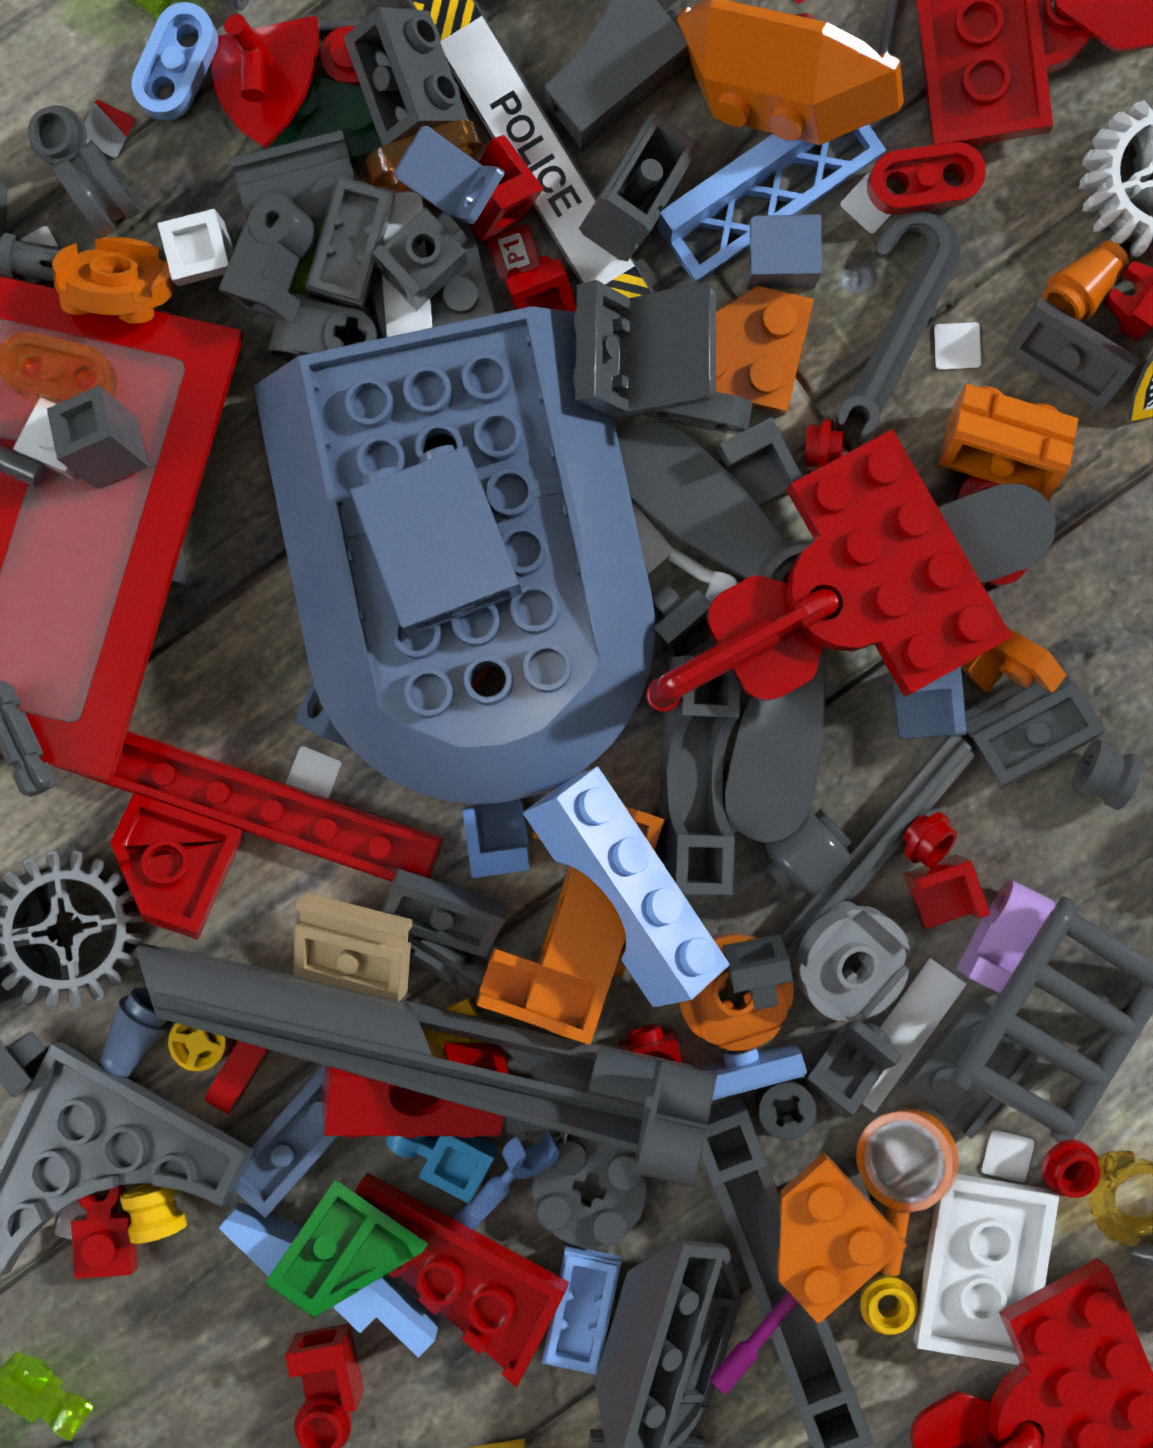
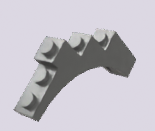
M609 0L602 18L579 52L544 86L546 108L581 152L688 66L687 43L677 23L679 14L672 9L666 12L678 0Z

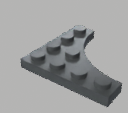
M61 1041L51 1044L0 1149V1277L11 1272L30 1240L51 1218L75 1201L95 1192L115 1188L119 1185L152 1183V1186L181 1190L199 1196L218 1206L226 1204L230 1201L254 1149L130 1079L109 1073L98 1061Z

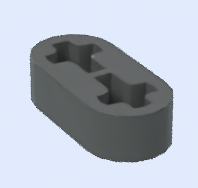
M715 391L714 396L706 402L642 414L662 421L723 433L739 434L749 428L753 403L739 396Z

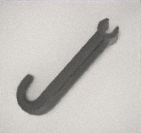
M924 211L911 212L893 220L883 232L875 250L877 257L886 258L901 237L908 232L920 233L927 242V249L850 398L846 399L840 406L835 421V431H842L847 420L850 418H860L864 422L865 427L857 442L859 447L869 442L874 436L879 424L880 414L957 266L960 255L958 236L952 226L936 214Z

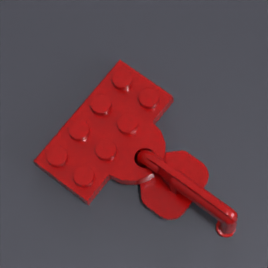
M915 0L932 145L963 142L975 146L1050 133L1053 127L1047 74L1069 65L1084 51L1091 36L1115 52H1128L1153 47V0Z
M892 429L792 482L786 488L789 497L815 541L797 556L788 574L787 583L755 575L721 592L712 601L707 613L708 628L717 645L666 672L661 677L654 679L647 688L646 698L648 704L653 709L659 712H668L678 706L682 696L732 670L739 684L748 695L758 700L771 701L788 694L813 679L817 672L823 646L829 650L854 652L873 645L878 650L903 696L906 697L1012 638V635ZM836 611L833 619H830L831 615Z
M1096 1258L1000 1311L999 1314L1020 1364L1003 1377L991 1400L967 1392L955 1391L920 1411L915 1417L910 1430V1440L913 1448H1153V1371L1109 1266Z

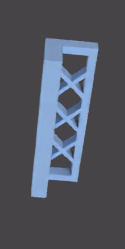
M868 124L853 131L866 151L851 161L826 157L829 141L821 144L819 155L808 152L817 147V144L801 140L788 141L772 134L664 208L658 218L657 229L693 282H701L750 248V226L731 222L735 202L746 195L770 199L767 215L800 214L885 154V147ZM792 163L817 167L813 187L803 194L779 189L782 170ZM824 169L835 170L834 173L822 180ZM774 176L772 188L760 186ZM777 201L789 203L775 212ZM727 209L725 221L713 219ZM699 227L722 231L719 252L701 264L698 263L682 240ZM729 233L742 235L727 245Z

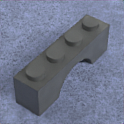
M696 656L666 657L665 673ZM732 670L682 696L676 708L663 712L659 818L665 820L659 835L658 857L683 895H733L735 836L727 821L723 798L725 750L729 734L733 725L739 719L740 684Z

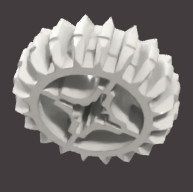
M1143 100L1134 104L1129 110V115L1124 111L1114 115L1108 122L1109 129H1101L1093 138L1092 145L1095 150H1090L1084 156L1082 166L1090 172L1081 178L1079 189L1094 193L1083 203L1082 211H1099L1101 215L1093 225V232H1100L1109 227L1115 233L1110 241L1119 245L1125 240L1130 241L1131 258L1140 257L1148 247L1153 258V179L1146 181L1153 174V106L1151 108ZM1133 144L1137 155L1132 160L1135 174L1128 181L1122 183L1120 175L1121 159L1125 148ZM1135 205L1145 208L1151 216L1139 210Z

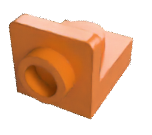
M1009 628L1008 630L1012 638L961 666V670L973 684L985 693H988L1003 673L1024 688H1029L1034 682L1051 693L1057 689L1067 676L1048 650Z

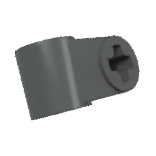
M290 293L301 301L293 324L275 318L268 353L280 359L292 361L301 355L346 346V339L355 340L358 336V331L366 338L365 342L381 339L383 336L375 327L371 318L363 311L356 308L328 304L311 297Z

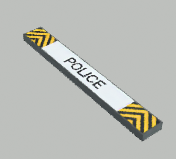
M405 0L412 10L430 12L433 23L439 32L440 42L452 76L490 140L492 141L495 137L505 135L544 188L533 204L532 209L578 284L598 280L628 298L654 293L632 256L627 262L620 261L585 237L578 229L597 198L476 0Z

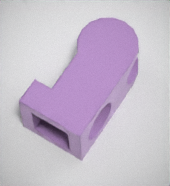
M1012 879L1008 880L994 898L989 908L990 915L981 919L956 969L972 980L1001 993L1049 913L1055 908L1054 901Z

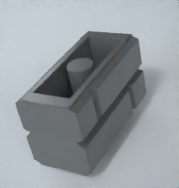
M650 113L622 155L578 229L585 237L617 259L627 262L652 230L661 211L666 206L699 149L697 141L659 114Z

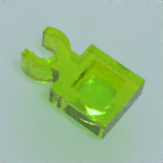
M16 1351L0 1368V1403L32 1424L40 1417L47 1422L55 1434L65 1440L71 1441L94 1408L85 1398L77 1394L66 1393L60 1389L64 1381L52 1374L51 1368L44 1361L36 1357L24 1356Z

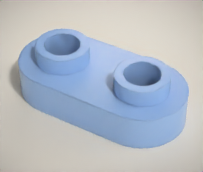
M180 2L167 7L159 16L134 70L131 81L133 95L143 110L155 119L163 121L174 120L188 111L217 50V30L209 15L200 6L189 2ZM186 35H198V40L193 46H181L182 40ZM166 85L174 86V93L171 97L167 99L158 98V92L162 87Z

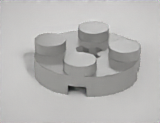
M843 901L837 903L830 912L819 918L809 928L799 947L792 954L790 964L792 971L797 975L798 985L802 994L819 1012L836 1021H848L844 1016L853 1017L862 1014L865 1018H869L879 1014L895 1001L907 982L909 968L904 965L906 958L905 948L909 951L910 949L908 939L903 930L881 911L869 906H857L852 902ZM861 952L858 956L859 961L862 963L861 967L856 972L847 969L842 973L845 960L851 954Z

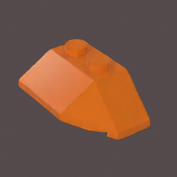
M705 0L696 4L691 9L685 8L681 10L677 17L679 29L682 31L687 43L688 63L714 119L721 120L727 125L733 127L746 126L773 133L784 140H801L821 145L899 112L904 103L900 60L888 53L878 55L864 41L828 22L730 0Z

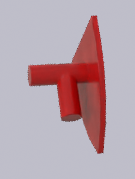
M233 14L224 23V31L227 34L218 36L217 50L211 61L216 94L223 110L239 130L265 149L289 125L306 98L316 71L319 47V18L317 15L252 29L243 15Z

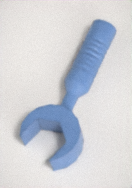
M546 1130L539 1143L525 1150L518 1136L510 1140L502 1153L509 1168L503 1175L493 1176L472 1198L470 1204L467 1203L459 1211L454 1220L474 1230L499 1202L509 1193L510 1183L515 1178H530L552 1166L558 1159L560 1152L549 1131Z

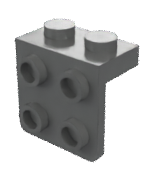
M598 280L577 285V309L574 313L576 366L573 371V384L576 390L575 401L613 418L706 402L714 396L716 391V290L714 287L706 282H697L628 298Z

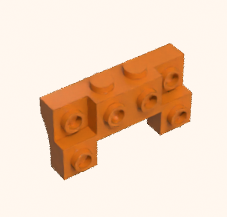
M554 788L547 790L545 795L552 791ZM625 806L653 850H655L665 819ZM533 829L531 837L540 840ZM569 866L538 960L536 961L494 947L475 1001L476 1005L591 1045L613 975L621 978L626 969L621 960L626 950V942H624L626 938L625 929L618 912L605 893L589 877Z

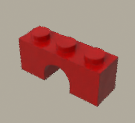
M444 1043L442 1059L509 1074L503 1048L499 1045L490 1043ZM325 1066L321 1098L324 1136H344L348 1138L361 1136H402L406 1138L420 1136H460L464 1138L501 1136L504 1116L329 1066Z

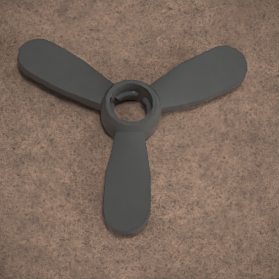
M644 422L630 428L619 439L618 442L632 503L679 542L745 580L751 576L760 575L782 582L785 576L789 574L797 556L815 541L814 538H798L787 542L740 482L682 430L665 422ZM1000 484L938 507L982 584L1029 568L1046 555L1054 541L1056 521L1051 505L1040 492L1024 484ZM824 646L817 672L812 680L775 700L762 701L750 696L742 715L726 784L725 805L726 814L734 828L748 839L763 843L783 841L798 831L811 813L825 738V652L830 650Z

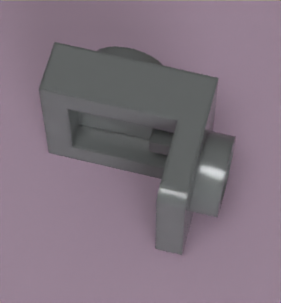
M855 1019L836 1029L800 1082L844 1118L853 1116L883 1071L897 1064L901 1054L889 1045L891 1040L882 1029L872 1023L861 1022Z

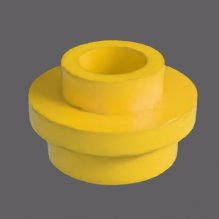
M882 1275L872 1279L865 1285L860 1295L859 1307L864 1321L871 1329L880 1334L895 1335L905 1331L912 1325L917 1316L918 1301L912 1287L905 1280L897 1276ZM893 1295L897 1297V1303L894 1308L888 1311L878 1308V1302L883 1296Z

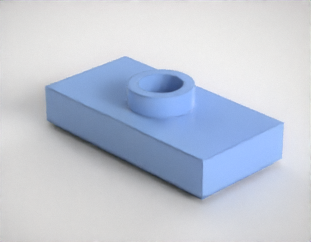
M795 1042L762 1051H757V1047L745 1051L729 1050L723 1054L724 1061L696 1068L718 1073L713 1100L803 1077L807 1073L802 1053Z
M565 1244L559 1277L570 1283L548 1326L542 1354V1364L597 1375L620 1272L621 1256Z

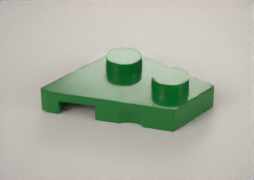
M334 1180L264 1285L314 1319L420 1255L428 1243Z

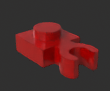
M125 1185L109 1189L108 1196H100L95 1192L78 1200L79 1204L87 1210V1215H78L71 1221L74 1279L132 1275L138 1268L136 1244L130 1242L128 1228L132 1223L130 1213L118 1212L117 1202L120 1201L119 1196L125 1192Z

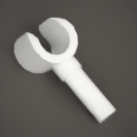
M677 548L674 549L668 559L700 582L709 585L705 597L710 603L721 592L738 584L733 576L719 571H712L708 567L705 568Z

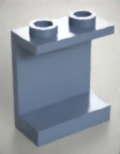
M453 445L434 448L420 456V464L399 472L396 467L376 470L362 479V486L350 490L400 625L409 637L523 594L467 446L457 450L454 449Z

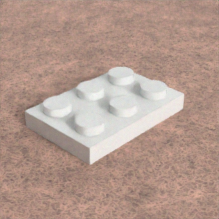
M940 1171L938 1186L942 1182L944 1176L943 1171ZM957 1174L949 1192L934 1205L913 1341L917 1349L1015 1365L1020 1364L999 1312L1045 1287L1059 1195L1048 1188Z

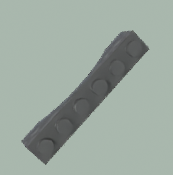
M740 1094L711 1105L701 1158L765 1319L788 1292L778 1281L776 1273L780 1233V1196ZM798 1303L772 1333L771 1338L812 1448H864L874 1444L827 1319L825 1318L818 1324Z

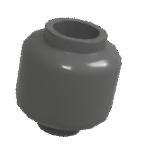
M819 809L815 814L811 812L801 828L783 841L765 843L766 851L773 860L765 869L788 893L797 886L803 892L815 895L820 893L849 866L851 857L846 848L852 841L822 809Z

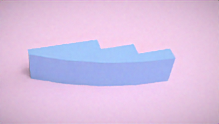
M238 1203L219 1226V1229L269 1277L303 1226L270 1213L264 1218L253 1207ZM387 1275L333 1307L359 1333L377 1317L418 1358L435 1341L440 1319Z

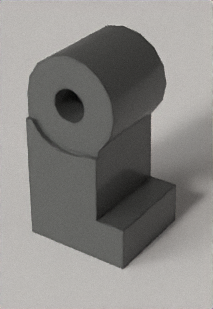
M271 194L263 197L255 204L246 225L244 224L219 290L246 309L293 324L301 301L291 295L290 291L302 260L311 254L317 242V227L313 220L282 195Z

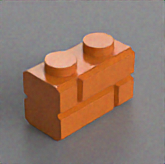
M966 383L948 416L943 437L944 441L941 445L937 465L998 484H1024L1040 492L1045 499H1050L1071 466L1074 449L1073 442L1076 437L1079 418L1060 413L1055 407L1048 404H1031L1003 395L1000 390L994 387H977Z

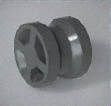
M1096 739L1088 746L1078 763L1073 777L1072 789L1083 796L1098 795L1103 798L1106 806L1120 810L1131 799L1139 784L1143 772V759L1132 753L1119 755L1112 751L1109 743Z
M800 1078L761 1087L755 1093V1108L764 1129L772 1136L781 1140H795L804 1136L813 1127L816 1119L815 1101L808 1088L800 1082ZM789 1112L794 1114V1116L790 1114L787 1116H782L781 1119H778L781 1114H786Z

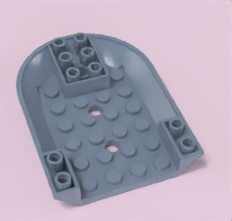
M531 306L301 355L253 386L308 663L322 706L339 734L367 764L397 784L425 796L465 804H496L517 801L559 786L590 766L614 743L636 710L647 684L655 643V613L652 593L614 419L609 415L575 401L576 390L573 384V371L576 366L575 312ZM445 434L457 442V449L465 446L468 448L523 594L409 637L400 625L350 490L362 486V479L376 470L396 467L399 472L420 464L419 458L424 454L426 442L435 435ZM486 667H497L506 676L504 688L500 693L492 697H483L474 691V678L477 677L481 669Z

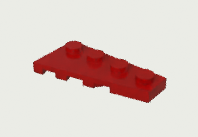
M367 1172L360 1180L355 1194L428 1243L420 1255L388 1274L392 1278L400 1276L420 1294L417 1300L434 1315L440 1311L464 1333L461 1339L479 1355L482 1351H485L504 1368L501 1375L517 1388L570 1282Z

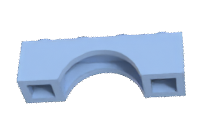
M598 766L568 779L523 812V815L554 861L569 865L589 877L605 893L615 907L626 934V950L621 960L652 1007L692 1000L730 965Z

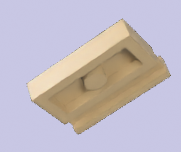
M311 893L304 894L296 902V910L299 911V922L295 925L294 976L384 998L402 1000L408 990L411 942H408V931L412 928V919Z

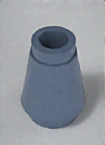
M134 988L129 996L122 997L119 1001L103 1054L99 1059L100 1065L115 1076H130L133 1069L137 1067L172 1026L171 1021L156 1017L146 988Z

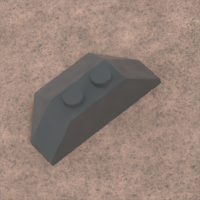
M676 1240L627 1271L595 1378L606 1448H677L687 1439L709 1408L715 1390V1385L710 1381L709 1377L723 1362L742 1299L736 1273L730 1263V1251L723 1244Z

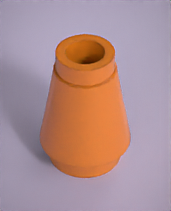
M1110 240L1103 241L1098 247H1095L1053 274L1048 280V288L1043 292V299L1079 321L1090 319L1122 271L1128 266L1129 259L1127 253L1119 244Z

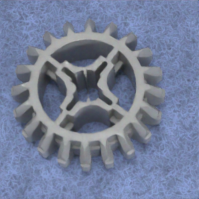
M56 851L48 852L46 855L48 871L40 873L36 862L29 858L23 862L24 870L30 877L26 882L22 883L11 872H8L3 877L6 885L12 888L14 893L10 898L0 893V906L4 907L0 917V946L3 955L0 956V969L9 964L14 971L5 977L1 985L6 990H10L21 978L27 981L28 985L21 997L22 1001L26 1003H31L36 996L38 988L46 989L44 1003L47 1009H55L58 1003V991H67L69 1006L71 1008H78L81 1005L80 988L87 986L92 998L98 1001L104 997V993L97 980L105 976L115 986H119L123 982L122 976L112 969L117 961L126 966H135L137 958L122 952L125 942L134 945L143 944L144 935L127 933V923L140 922L142 918L139 911L125 914L123 904L134 900L130 890L123 892L119 896L113 890L123 880L122 872H114L104 882L98 877L104 868L105 861L103 859L96 858L91 863L88 872L80 870L82 863L81 852L73 851L69 858L68 868H60L59 856ZM65 881L80 883L92 889L105 902L109 913L92 916L78 913L71 905ZM47 884L49 911L46 918L34 926L12 930L15 913L24 898L37 887ZM58 899L61 901L62 913L70 914L68 921L76 918L78 924L94 923L93 927L79 929L78 933L70 935V945H67L69 960H66L65 947L56 945L58 938L50 941L46 935L34 938L31 936L33 932L47 930L48 926L56 924V914L59 913ZM112 930L111 941L104 956L94 967L80 974L78 954L82 941L94 933ZM32 944H46L50 946L57 956L62 979L48 978L33 972L20 959L15 947Z

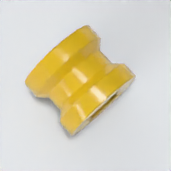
M176 1023L169 1034L168 1047L172 1058L179 1066L189 1071L200 1072L212 1068L227 1055L235 1040L211 1033L212 1038L216 1039L215 1042L210 1040L206 1031Z
M144 1183L125 1191L119 1196L123 1210L130 1213L132 1223L128 1228V1234L131 1243L141 1244L156 1241L173 1235L188 1225L185 1213L177 1208L175 1198L179 1190L152 1186V1183Z

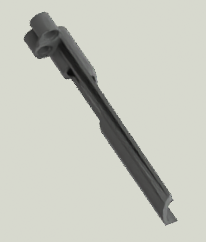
M140 944L135 949L157 1018L472 1108L636 1152L635 1159L631 1165V1173L695 1187L718 1073L696 1069L693 1065L592 1042L591 1045L557 1034L411 1001H398L353 991L292 974L177 948H163L155 945ZM422 1028L499 1045L529 1073L533 1080L432 1057Z

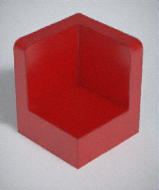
M505 135L493 138L478 162L482 166H497L505 172L474 224L467 223L480 242L522 222L544 189Z
M955 854L942 859L930 868L924 865L902 873L921 927L924 929H929L969 914L977 919L990 915L970 859Z
M347 1323L295 1333L285 1354L289 1378L301 1376L306 1401L315 1396L327 1395L337 1399L341 1398L344 1413L356 1411L364 1387L351 1324Z

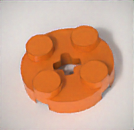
M124 237L94 238L95 249L78 253L77 243L66 246L55 255L52 263L54 287L59 295L61 309L69 314L83 315L95 313L118 315L121 320L128 323H144L154 317V308L168 301L174 292V282L171 278L167 260L164 262L160 259L158 247L145 241Z
M724 933L712 938L724 955L723 945L758 939L759 937L741 933ZM726 968L692 1000L679 1002L687 1025L700 1038L703 1037L709 1043L719 1045V1048L730 1051H745L767 1043L782 1028L781 1024L786 1019L788 1010H791L794 999L793 981L775 985L778 1006L755 1010L752 996L747 991L743 994L744 1004L734 1007L730 999L720 1000L719 991L726 987L725 980L729 978Z

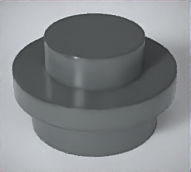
M53 105L37 111L29 122L28 136L33 151L40 159L51 165L57 164L64 158L73 161L81 155L79 148L87 143V131L83 120L78 114L67 107Z

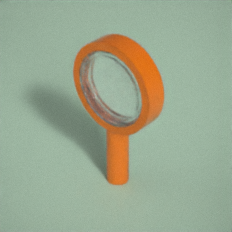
M899 1108L882 1114L865 1128L860 1136L856 1150L857 1169L866 1189L876 1200L887 1206L885 1219L903 1237L904 1241L906 1239L910 1212L921 1211L936 1204L949 1192L958 1173V1151L950 1132L937 1118L918 1109ZM904 1249L879 1272L890 1276H898L900 1274Z

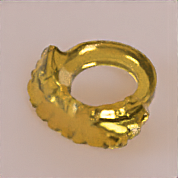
M1112 1150L1098 1158L1101 1174L1097 1186L1089 1193L1091 1195L1089 1199L1090 1205L1093 1206L1091 1213L1096 1217L1097 1227L1100 1231H1103L1107 1239L1114 1243L1118 1241L1120 1245L1126 1246L1129 1243L1133 1247H1138L1143 1235L1153 1233V1210L1141 1217L1128 1216L1121 1210H1117L1115 1195L1118 1186L1123 1184L1132 1175L1147 1173L1153 1176V1161L1143 1158L1138 1159L1133 1151Z

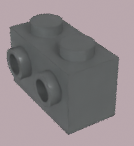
M378 7L343 37L383 148H408L421 126H429L446 139L469 122L460 98L458 85L452 76L443 51L439 32L433 23L429 11Z

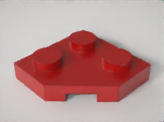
M134 793L110 844L142 920L198 940L243 840L242 829Z

